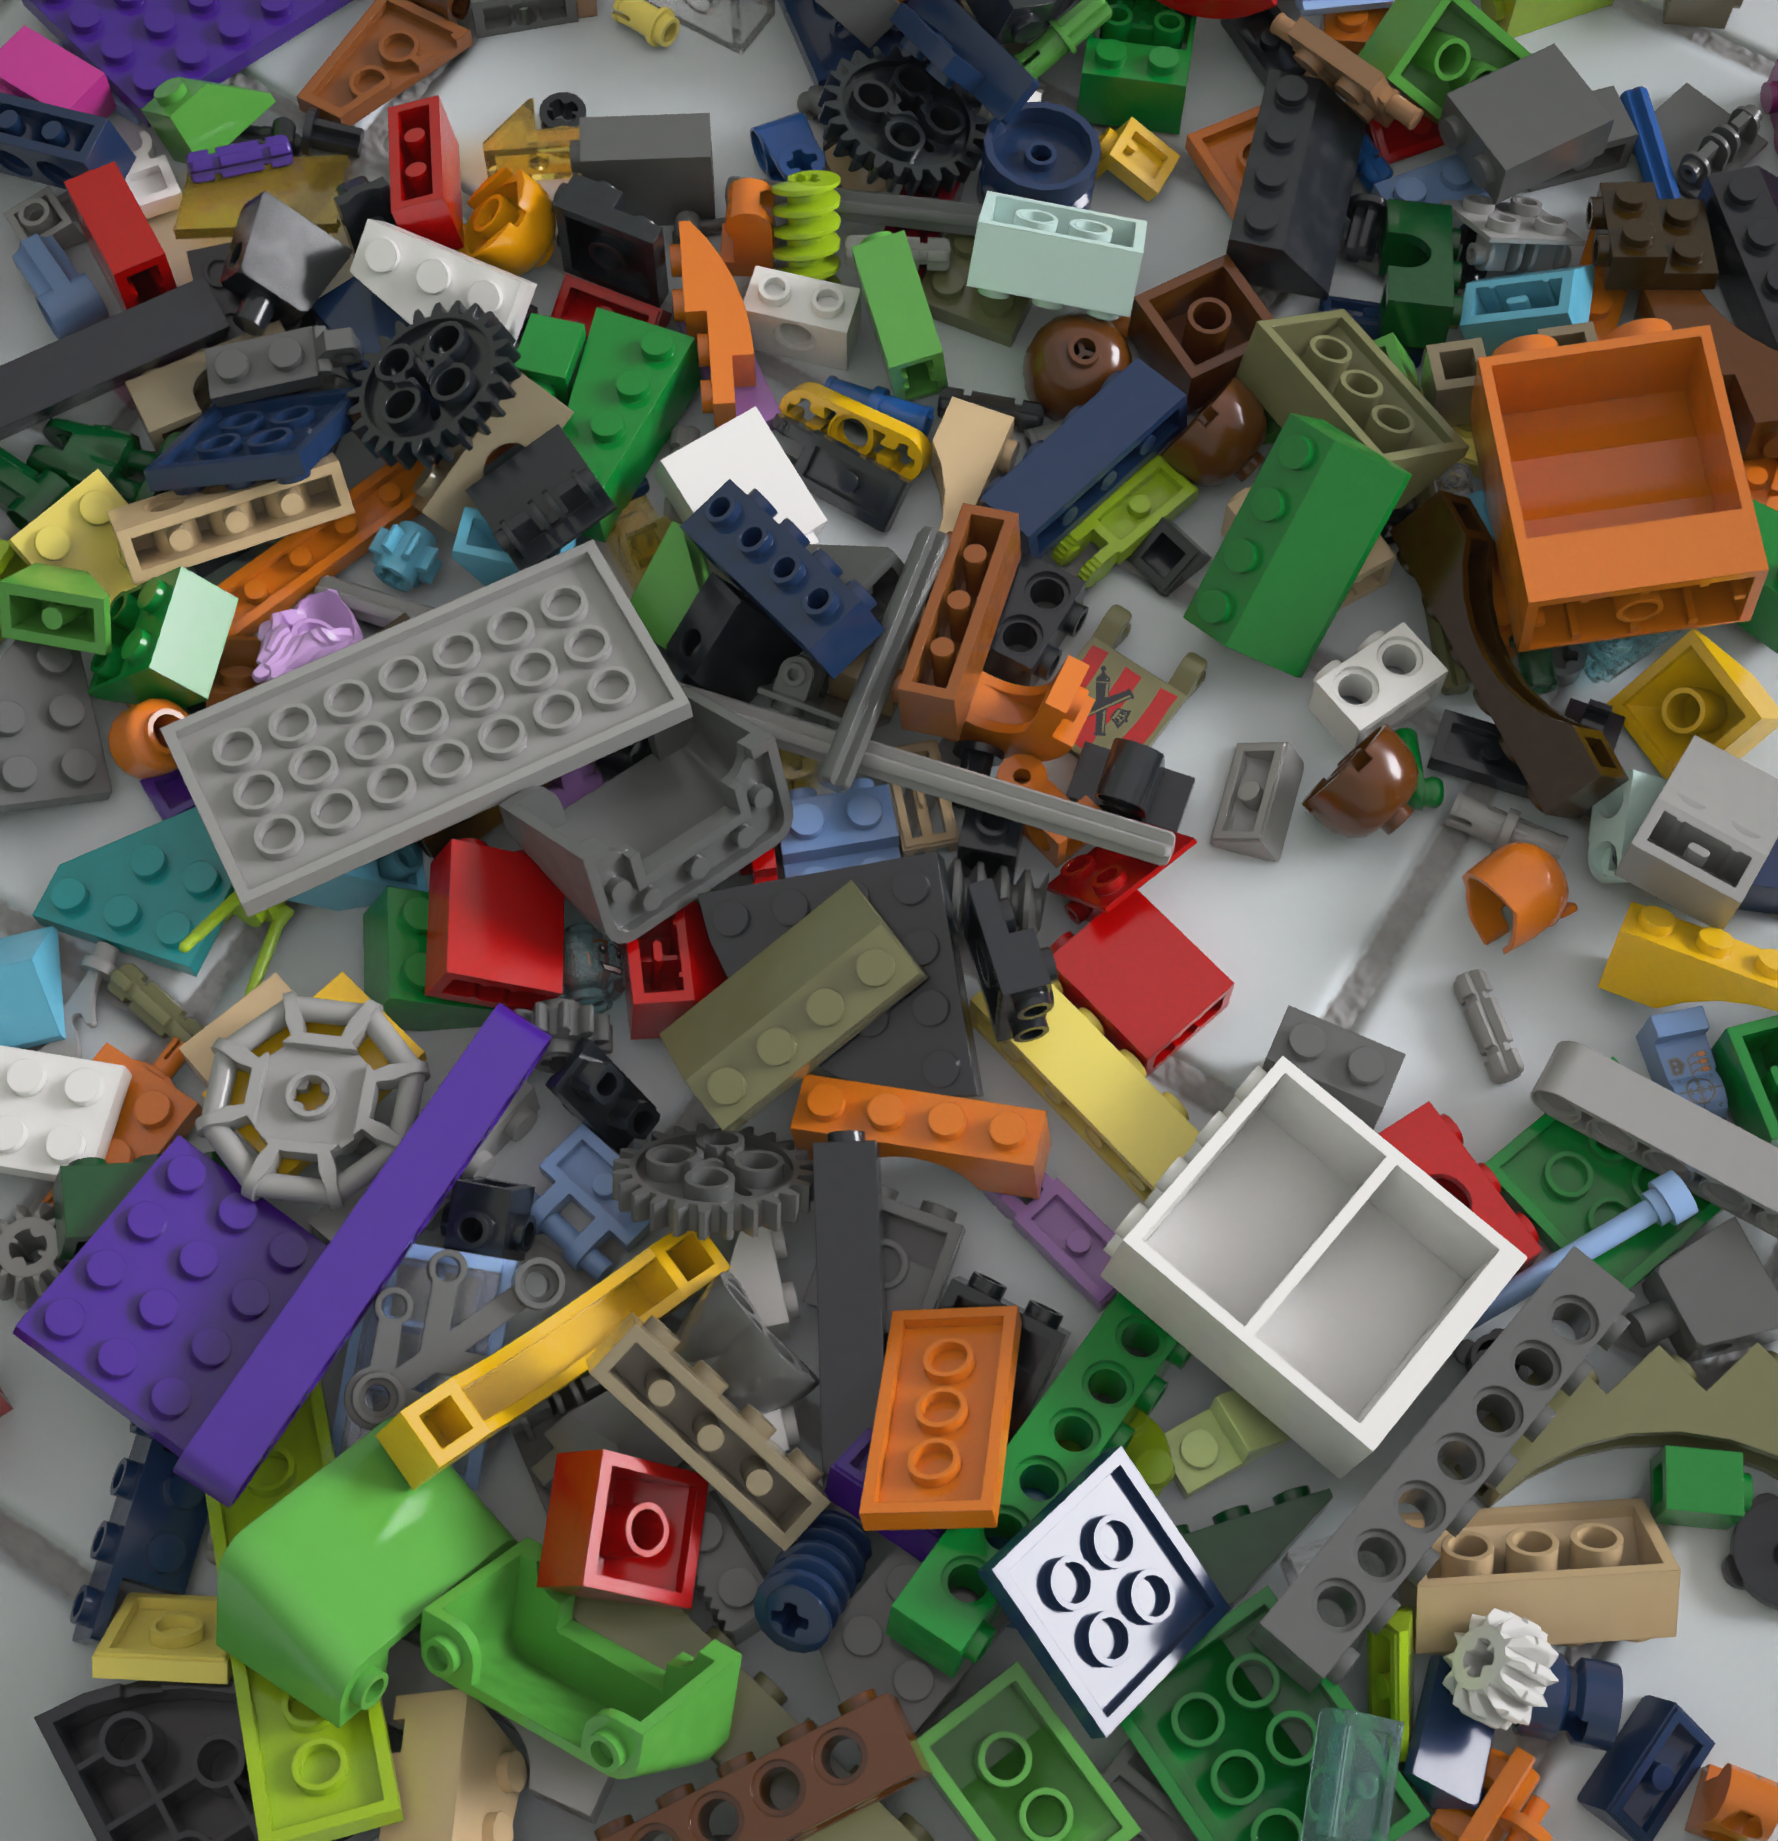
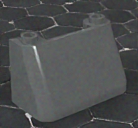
M688 686L682 690L690 702L693 717L649 736L648 741L652 751L650 755L567 808L563 809L558 796L543 786L525 788L499 804L506 829L510 836L594 929L617 944L629 943L639 938L698 898L697 894L708 892L775 847L785 838L793 821V805L775 735Z

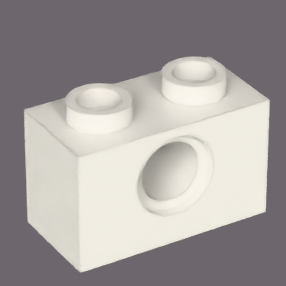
M756 265L743 301L751 328L754 350L847 371L861 329V289Z

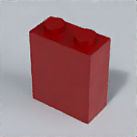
M115 161L64 181L90 251L122 311L177 288L166 254Z
M475 838L451 839L430 863L425 996L492 1008L502 1003L512 1011L515 1009L532 1011V1007L536 1002L557 999L563 994L565 895L524 850L509 851L490 847L486 842Z
M1136 890L1108 913L1094 908L1088 918L1090 923L1076 935L1071 931L1064 933L1050 946L1056 963L1058 980L1062 985L1063 995L1077 1009L1084 1007L1092 1012L1102 1024L1105 1031L1104 1036L1119 1052L1122 1049L1131 1052L1145 1068L1147 1078L1228 1006L1235 983L1139 890Z

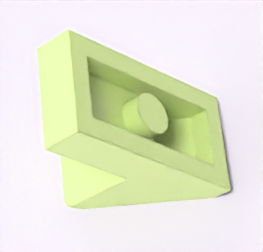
M1235 1390L1214 1397L1209 1409L1164 1433L1170 1446L1172 1461L1175 1466L1173 1480L1185 1499L1292 1440Z

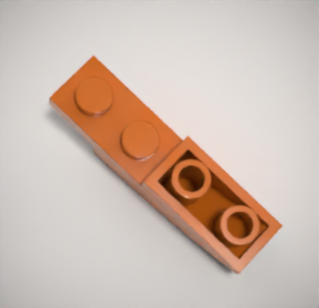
M690 220L679 221L680 244H669L672 277H682L683 289H672L674 322H685L686 335L695 337L696 344H698L699 367H710L711 380H700L702 413H714L716 429L736 418L734 387L756 386L751 328L745 305L735 280L721 256Z

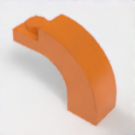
M1068 655L1054 679L1042 686L1017 685L982 671L959 740L979 741L998 747L1005 752L1004 759L1016 754L1031 755L1041 762L1062 757L1074 746L1095 702V699L1088 696L1089 690L1080 686L1090 665ZM945 738V739H947V740H949V741H952V742H954V743H955L956 741H958V740H953V739Z

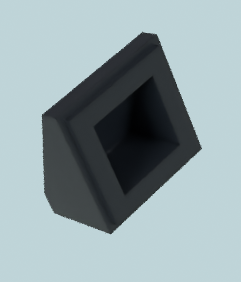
M1162 517L1149 535L1126 560L1165 596H1168L1203 568L1212 557L1175 523Z

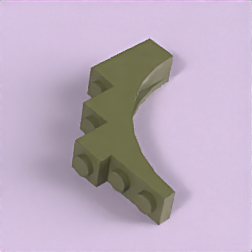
M1757 1342L1707 1391L1697 1383L1698 1377L1695 1371L1683 1358L1673 1353L1668 1354L1660 1345L1650 1352L1607 1394L1598 1386L1599 1379L1592 1370L1570 1397L1559 1389L1547 1404L1557 1414L1533 1443L1523 1435L1515 1443L1509 1452L1517 1457L1519 1461L1495 1490L1484 1482L1474 1496L1486 1508H1490L1525 1480L1568 1460L1613 1449L1664 1447L1665 1445L1743 1452L1744 1466L1761 1471L1778 1481V1354L1773 1351H1766ZM1534 1372L1524 1380L1529 1385L1539 1386L1538 1378ZM1489 1413L1480 1422L1489 1431L1502 1432L1499 1420L1492 1413ZM1445 1457L1442 1463L1459 1480H1463V1471L1460 1465L1454 1459Z

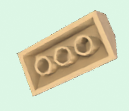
M1643 1498L1480 1508L1456 1538L1445 1530L1436 1540L1432 1548L1441 1557L1417 1586L1405 1578L1398 1587L1399 1603L1401 1606L1407 1605L1413 1608L1415 1654L1448 1655L1453 1653L1458 1645L1454 1632L1467 1633L1472 1614L1488 1616L1494 1608L1501 1611H1510L1521 1618L1524 1617L1539 1625L1541 1631L1548 1634L1547 1642L1550 1645L1577 1647L1592 1642L1625 1640L1637 1643L1653 1638L1676 1637L1681 1569ZM1421 1512L1399 1513L1408 1525L1415 1528L1425 1527L1424 1517Z

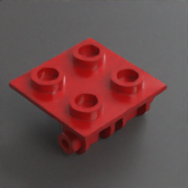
M1171 831L1175 834V848L1171 859L1165 866L1156 865L1096 846L1087 854L1079 855L1065 863L1061 868V874L1048 883L1047 891L1070 900L1064 906V909L1074 923L1079 925L1084 920L1090 922L1088 918L1094 908L1106 913L1110 912L1197 844V841L1193 837Z

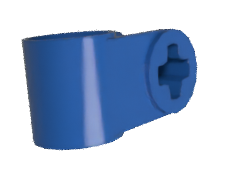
M801 111L750 129L751 143L757 162L770 180L787 181V177L795 172L826 169L825 154L814 138L806 116Z

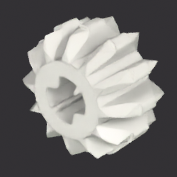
M1494 1608L1488 1616L1472 1614L1467 1633L1454 1632L1458 1645L1453 1653L1442 1657L1452 1669L1442 1684L1454 1695L1453 1705L1458 1707L1462 1714L1491 1728H1500L1507 1731L1512 1723L1529 1725L1533 1706L1548 1707L1543 1694L1547 1686L1559 1682L1549 1669L1559 1654L1551 1648V1645L1547 1642L1548 1634L1541 1631L1539 1625L1524 1617L1521 1618L1510 1611H1501Z

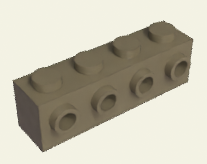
M631 1311L586 1359L589 1374L786 1552L830 1504V1500L823 1487L818 1483L825 1473L799 1448L796 1447L788 1455L770 1438L777 1429L751 1404L748 1403L740 1411L722 1394L729 1385L708 1364L700 1359L692 1367L675 1352L674 1349L681 1341L659 1319L651 1315L644 1323Z

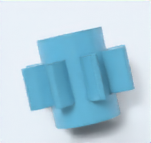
M401 521L399 525L393 524L390 530L381 527L368 550L375 554L372 559V563L376 564L373 568L375 575L383 583L399 591L407 592L412 587L418 588L420 582L430 585L442 565V562L436 558L440 552L438 548H435L437 545L436 537L428 529L412 521Z

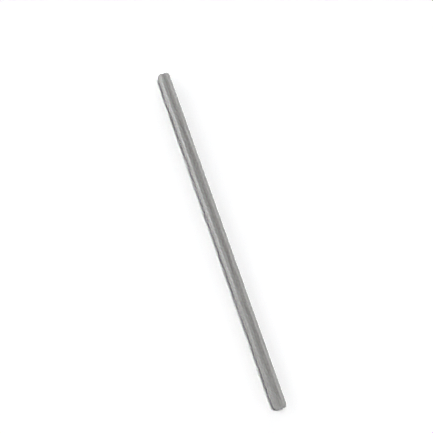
M329 575L321 577L318 586L314 590V594L328 589L337 590L339 597L350 608L356 619L386 627L403 613H406L410 618H414L435 608ZM678 682L682 689L688 686L775 735L779 749L821 762L825 761L836 734V729ZM872 740L868 743L857 771L860 774L1160 866L1168 864L1175 848V834L1171 831Z

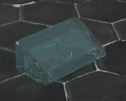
M1323 1707L1320 1710L1301 1841H1388L1404 1722L1350 1709Z

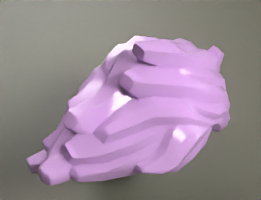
M328 589L316 594H309L301 599L294 609L272 613L269 620L262 622L259 626L257 637L261 642L260 651L256 659V663L259 666L252 672L251 676L256 683L266 682L363 640V632L356 621L355 615L339 597L337 590Z

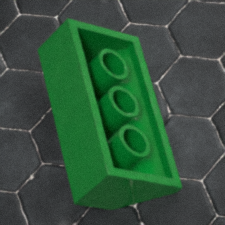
M1290 413L1183 618L1222 645L1294 677L1302 678L1412 474L1325 420Z

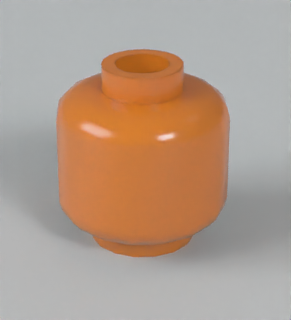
M148 699L122 711L112 722L108 734L109 751L115 763L126 774L138 779L161 777L178 769L160 728L187 717L189 714L179 704L167 699Z

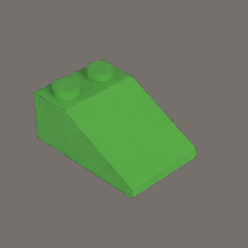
M1395 0L1358 54L1360 58L1385 75L1391 88L1400 91V95L1419 109L1421 108L1424 111L1423 115L1438 126L1447 93L1531 55L1527 49L1470 0Z
M1018 1661L1006 1668L916 1738L933 1773L927 1776L975 1841H1129L1142 1831Z

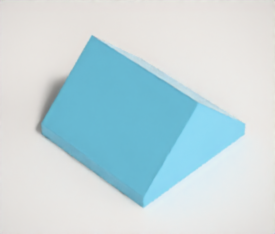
M54 926L0 938V1045L26 1049L65 1040L58 930Z

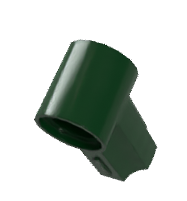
M0 447V509L6 512L12 523L21 531L73 488L56 473L47 469L38 473Z

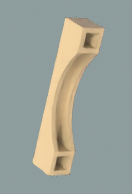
M952 396L932 440L931 472L940 494L943 515L938 531L946 534L948 531H953L962 504L967 503L981 506L980 498L989 483L1000 476L1001 472L1009 473L1012 470L1020 447V442L1013 440L1015 417ZM924 605L923 610H922V612H921V615H920V617H919V620H918L919 623L921 622L923 613H924V611H925V605ZM872 643L834 680L829 676L830 695L849 701ZM909 645L904 654L899 669L904 670L907 658L909 656ZM892 684L881 713L893 718L898 705L892 703Z

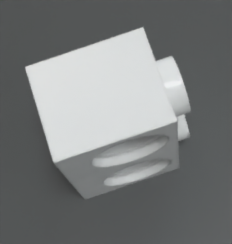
M1403 621L1387 633L1383 630H1378L1371 634L1358 647L1357 653L1343 663L1336 659L1324 666L1313 679L1314 687L1308 709L1343 749L1349 753L1380 726L1383 727L1387 724L1393 729L1437 699L1449 670ZM1386 667H1398L1406 674H1394L1387 670ZM1353 696L1363 704H1350L1341 697Z

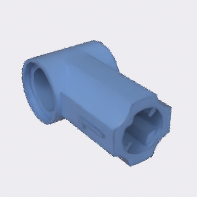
M34 234L20 242V247L12 258L17 269L35 294L38 307L58 340L109 317L107 308L90 278L85 273L79 275L53 236L44 237Z

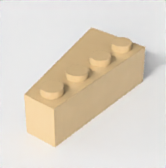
M458 1688L396 1696L393 1720L399 1724L404 1723L401 1752L392 1753L404 1821L380 1827L379 1841H513L512 1824L519 1794L525 1788L527 1781V1760L523 1754L515 1747L477 1699Z

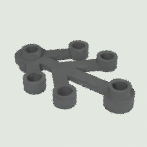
M445 1249L435 1253L429 1259L426 1267L427 1277L431 1282V1289L419 1352L397 1368L402 1324L412 1316L414 1301L411 1294L401 1287H389L382 1290L373 1302V1312L378 1322L370 1365L356 1372L348 1381L344 1391V1406L349 1418L359 1427L372 1431L383 1421L390 1417H395L400 1411L426 1395L427 1393L413 1391L412 1389L434 1373L455 1376L489 1357L465 1351L525 1308L542 1310L556 1304L562 1297L566 1284L564 1273L559 1265L548 1258L542 1257L523 1262L514 1271L509 1289L450 1330L458 1285L465 1279L468 1266L464 1256L456 1250ZM442 1257H450L458 1265V1274L452 1281H443L436 1274L435 1266ZM530 1273H540L546 1279L547 1289L540 1297L530 1295L525 1288V1280ZM389 1294H396L405 1302V1311L398 1319H390L382 1311L383 1299ZM373 1385L382 1386L388 1393L387 1405L379 1411L369 1409L364 1401L367 1389Z

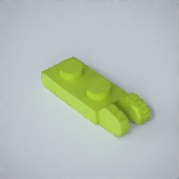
M1157 455L1072 530L1067 537L1060 541L1051 555L1052 559L1059 566L1063 567L1082 554L1090 541H1093L1101 550L1092 559L1088 560L1081 567L1079 573H1077V578L1086 581L1085 588H1091L1109 573L1115 563L1120 565L1132 555L1162 517L1172 521L1197 500L1199 489L1182 474L1173 469L1162 456Z

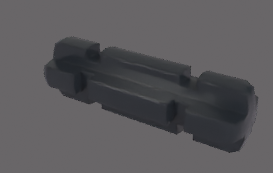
M949 386L943 387L939 394L937 413L940 418H943L953 396L1015 417L1014 426H1019L1018 432L1024 433L1025 429L1041 426L1044 422L1045 408L1040 402L1023 400L1022 405L1015 404L1016 398L972 391L971 396L964 395L965 389Z

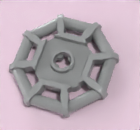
M296 991L283 993V1000L226 1039L219 1037L211 1047L215 1056L202 1115L195 1120L196 1132L199 1137L208 1140L242 1186L241 1195L255 1202L263 1197L330 1205L332 1211L345 1208L344 1201L375 1179L418 1118L424 1082L428 1081L431 1077L427 1062L421 1061L415 1056L384 1016L383 1005L369 999L365 1003L297 996ZM305 1022L346 1027L342 1036L307 1033ZM288 1027L291 1036L282 1041L284 1046L270 1055L267 1051L258 1057L251 1052ZM370 1037L390 1064L373 1070L359 1055L357 1049ZM237 1070L249 1073L250 1078L244 1104L230 1105ZM311 1084H320L323 1095L328 1097L327 1101L323 1105H318L316 1110L306 1111L303 1103L296 1101L297 1095L308 1093L311 1089ZM397 1089L389 1128L387 1125L374 1120L379 1091ZM252 1124L262 1141L267 1145L255 1160L234 1133L236 1129ZM365 1137L378 1146L339 1174L334 1161L335 1158L352 1153L358 1147L359 1142ZM283 1158L318 1162V1171L321 1178L278 1174L276 1172Z

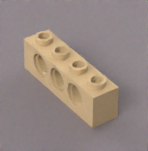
M332 451L312 468L311 475L308 478L297 483L282 485L278 484L276 479L261 480L249 487L238 490H228L225 484L213 485L189 495H176L174 490L106 512L124 563L135 585L163 575L180 566L188 568L353 514L355 510L340 462Z

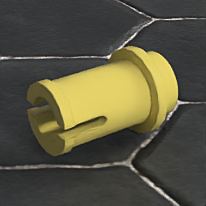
M615 0L613 9L620 11L622 14L617 11L612 12L613 20L644 35L647 44L653 47H659L660 45L668 47L674 42L680 29V21L675 17L672 9L666 6L659 9L645 0Z

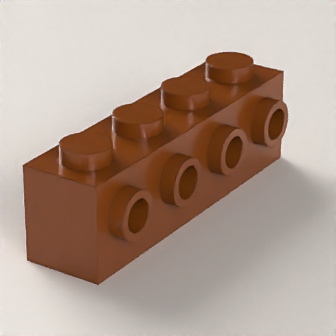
M967 503L962 504L953 531L947 532L950 540L949 546L926 600L921 622H917L909 642V656L904 670H898L892 689V703L899 705L902 729L958 741L1021 558L1019 513Z

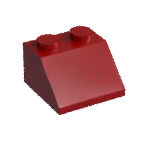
M605 1449L557 1453L536 1587L590 1599L691 1609L709 1482L697 1472Z

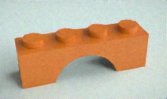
M807 1074L803 1078L790 1125L796 1149L808 1150V1160H813V1143L828 1142L829 1132L864 1131L866 1141H877L880 1147L881 1158L908 1157L929 1161L959 1173L968 1179L978 1190L1039 1199L1051 1148L1047 1113L1045 1110Z

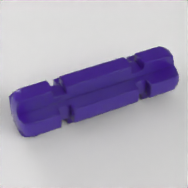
M280 134L264 137L265 143L258 144V140L254 139L215 147V153L209 154L207 149L189 152L186 155L187 170L193 183L203 184L215 181L214 175L221 174L222 179L265 171L264 165L270 164L272 169L287 167L293 163L292 148L286 135Z

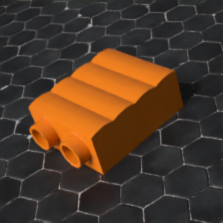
M1643 318L1620 325L1612 330L1605 340L1558 346L1557 341L1550 336L1532 334L1511 339L1497 347L1491 356L1478 358L1469 417L1517 652L1751 620L1769 572V567L1710 325L1673 330L1670 323L1663 319Z

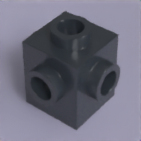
M481 1176L458 1179L452 1188L451 1201L446 1204L441 1216L440 1230L442 1236L445 1237L444 1248L515 1261L525 1260V1253L531 1249L536 1235V1219L530 1215L535 1187Z

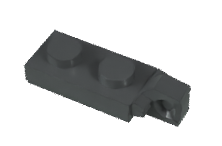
M308 326L204 349L210 399L216 407L220 408L325 386L324 379L334 375L333 368L363 362L361 342L351 327L328 330L326 326Z

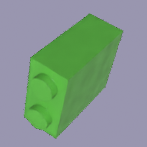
M905 230L893 234L889 231L873 233L865 237L861 244L852 246L851 249L863 300L893 395L913 402L939 394L943 387L948 386L944 354Z

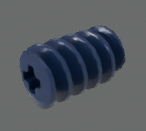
M823 1510L786 1552L782 1550L778 1554L774 1565L767 1572L765 1580L758 1587L753 1601L755 1618L762 1632L776 1645L788 1651L808 1653L817 1651L828 1641L831 1630L836 1626L840 1614L846 1608L848 1599L853 1596L856 1585L863 1578L866 1562L872 1556L871 1542L864 1529L856 1521L838 1511Z

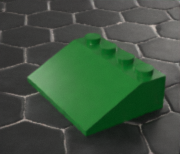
M1268 1585L1223 1616L1120 1723L1198 1841H1396L1431 1816L1338 1684L1334 1686L1324 1678L1309 1694L1247 1639L1278 1601Z

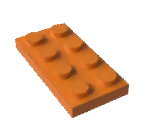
M1018 1305L892 1311L859 1510L864 1531L997 1527L1022 1327Z

